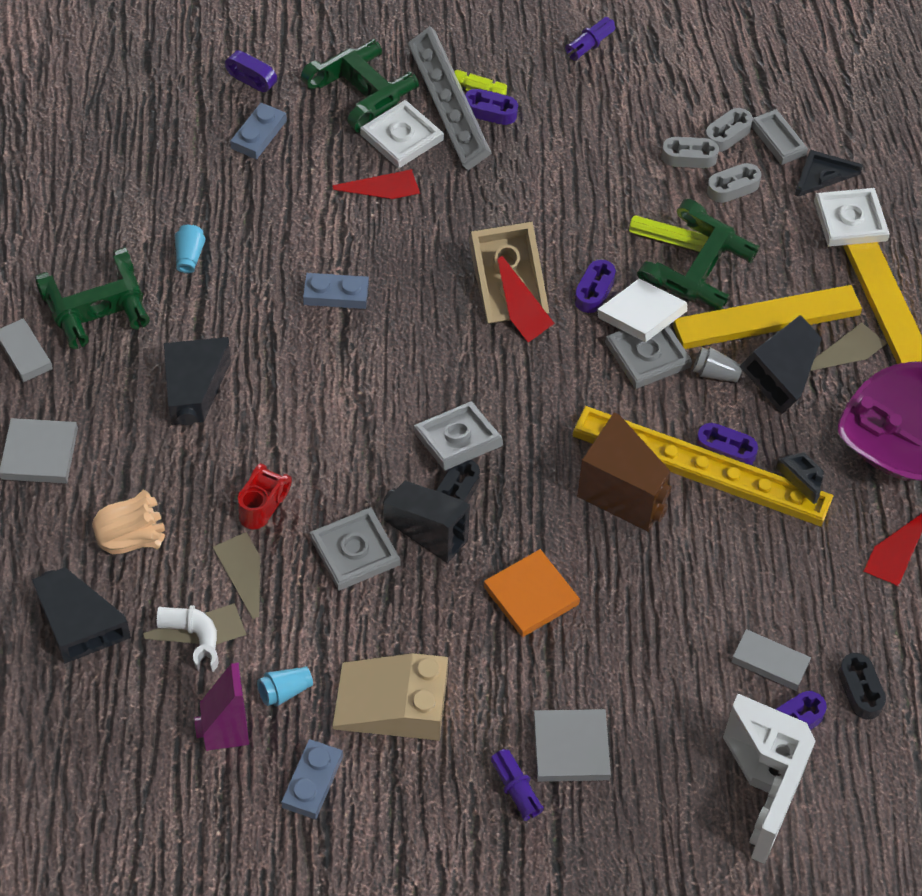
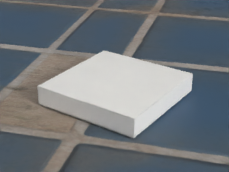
M406 100L360 128V135L398 169L444 140V133Z
M875 188L815 194L814 202L828 247L888 241L890 234Z
M638 279L598 308V318L647 342L687 312V302Z

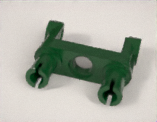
M373 38L356 49L348 48L323 63L319 61L308 63L300 76L301 81L310 89L318 87L321 89L342 76L366 97L356 104L357 107L348 116V125L357 133H360L362 126L397 105L400 97L419 87V82L416 76L412 75L411 71H408L393 82H389L367 63L382 55V48L379 42H376Z
M684 199L677 209V214L687 223L686 226L709 237L685 276L659 262L655 264L649 261L642 264L637 272V276L639 279L657 288L661 286L667 288L689 301L695 302L699 300L716 310L724 309L723 306H726L730 294H726L707 284V277L722 253L728 251L751 264L760 246L736 235L733 227L709 216L705 208L698 202Z
M126 247L113 250V258L118 270L116 274L119 280L62 298L53 275L49 276L47 271L35 275L43 302H47L56 325L64 330L70 348L79 349L76 338H78L81 347H84L89 342L82 323L123 310L133 329H139L137 319H139L142 328L150 322V318L142 305L143 293L134 275L133 264ZM103 300L101 303L97 305L90 306L94 302Z

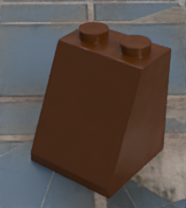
M614 412L582 459L577 497L648 532L654 521L660 523L667 511L668 505L665 502L672 489V486L668 485L670 470L619 414Z

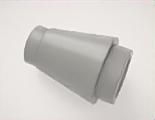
M709 347V349L700 348L693 367V371L699 373V377L735 383L738 382L742 369L739 367L741 364L712 347Z

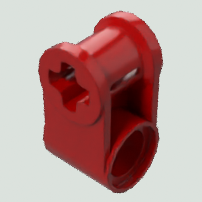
M262 463L255 467L250 479L238 495L239 521L242 526L255 530L264 527L268 523V520L278 505L286 498L292 483L290 475L284 474L281 476L267 470V466Z

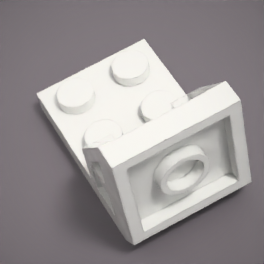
M738 694L733 703L723 739L749 784L769 793L749 843L755 845L751 858L765 864L814 747L815 739L806 722ZM772 767L779 770L778 774L781 775L773 776L769 772V768Z

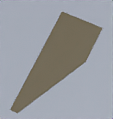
M861 322L814 359L810 371L866 360L887 343Z
M247 532L213 546V549L251 617L255 619L259 617L260 555Z
M235 603L205 613L213 620L217 630L216 645L247 635ZM157 628L143 633L144 638L148 640L199 644L197 634L195 632L188 633V630Z

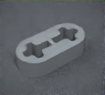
M734 108L707 127L705 138L715 141L718 144L719 152L729 149L750 133L753 120L752 114L742 108Z
M670 137L663 143L661 157L665 164L673 167L710 168L717 162L719 147L715 141L707 138Z
M744 163L715 173L709 178L707 195L715 202L724 203L753 193L759 188L761 171L753 164Z

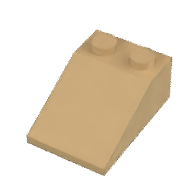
M533 222L472 231L469 237V244L487 324L510 321L497 260L501 256L505 258L542 308L549 314Z
M411 653L342 663L333 729L440 741L448 676V657Z

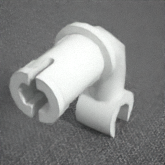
M191 605L189 609L158 607L157 628L188 630V633L195 632L199 638V647L193 653L195 667L199 671L200 661L207 656L211 658L210 666L212 672H214L218 667L219 661L215 650L217 630L213 620L204 612L195 609L194 605Z

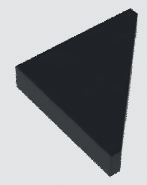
M810 150L796 188L795 196H802L861 174L863 164Z

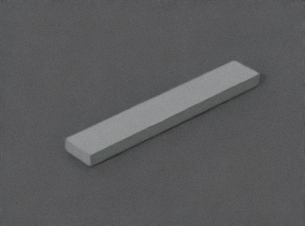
M429 26L409 41L408 45L463 167L470 170L491 155L492 152L436 31Z

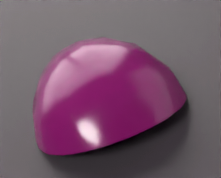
M922 362L895 364L872 375L849 400L838 422L840 437L861 458L884 473L904 481H922Z

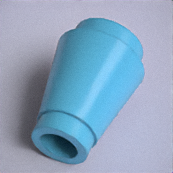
M182 225L179 231L175 233L176 269L180 272L192 273L195 271V266L206 241L203 230L198 226Z
M305 666L302 668L266 672L264 677L257 680V686L263 703L266 706L273 704L277 707L307 688L312 687L313 678L309 669Z

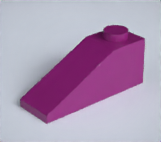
M238 662L231 663L200 701L201 716L194 717L196 737L204 738L206 751L249 745Z

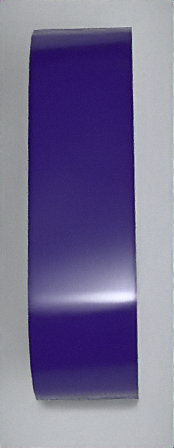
M236 50L225 60V67L231 76L260 92H267L277 82V75L269 65L243 51Z
M471 89L466 92L465 96L476 119L501 125L512 124L517 119L518 103L513 97L482 89Z
M596 260L588 266L575 293V305L580 311L594 313L603 305L615 281L616 270L611 262ZM601 273H604L600 281H597L596 276H599ZM591 291L595 292L594 297H591L589 300L585 299Z
M706 423L698 431L696 446L749 465L754 463L758 444L751 436L716 423ZM710 436L716 438L713 443L707 441ZM741 448L747 449L744 455L738 453Z
M805 691L775 710L806 722L809 729L812 730L822 722L827 705L819 693ZM804 704L808 708L816 707L815 713L807 711L803 715H799L803 710Z

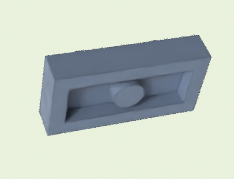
M260 103L231 139V149L257 160L287 122L286 113Z
M306 273L303 296L304 305L366 309L369 277Z
M309 739L281 801L282 808L316 820L342 761L343 750Z

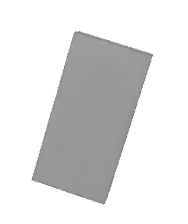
M777 109L753 118L751 127L781 165L807 155V146Z
M24 318L0 328V345L23 382L53 369L51 361Z
M746 629L733 655L732 663L797 691L811 657Z

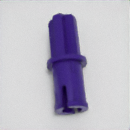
M604 17L591 28L583 29L582 34L565 46L566 53L568 54L572 50L577 49V51L569 56L572 60L577 61L590 49L598 48L600 42L614 32L615 22L609 17Z
M502 749L491 757V762L505 785L504 793L510 794L522 815V819L527 821L530 819L529 815L532 818L539 815L544 810V807L540 804L529 784L530 777L522 773L509 750Z

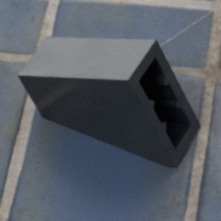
M799 315L753 351L739 367L778 411L783 414L802 396L822 338Z
M229 337L164 343L168 408L171 425H191L205 421L231 363Z
M406 480L397 489L393 488L386 494L383 500L384 521L447 564L468 542L470 504Z
M66 567L47 571L40 577L32 579L37 598L64 664L131 638L125 615Z

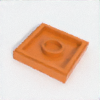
M541 549L484 581L485 590L522 638L578 606L580 598Z

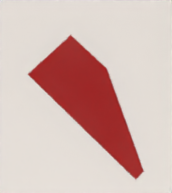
M412 169L332 185L333 190L388 199L420 194Z
M501 256L497 260L509 317L529 343L555 323L505 258Z
M922 514L876 545L863 572L899 586L922 533Z

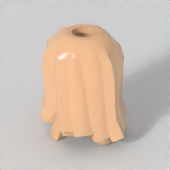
M143 489L132 499L110 504L99 510L93 519L92 526L100 548L112 555L123 554L142 547L159 549L161 542L165 538V534L162 533L165 531L164 523L156 524L161 519V514L154 512L152 508L158 505L155 497H151Z

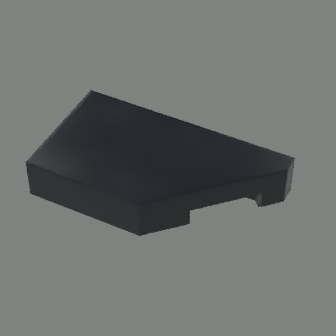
M804 452L778 458L776 469L813 504L817 503L821 492L820 488L824 471Z

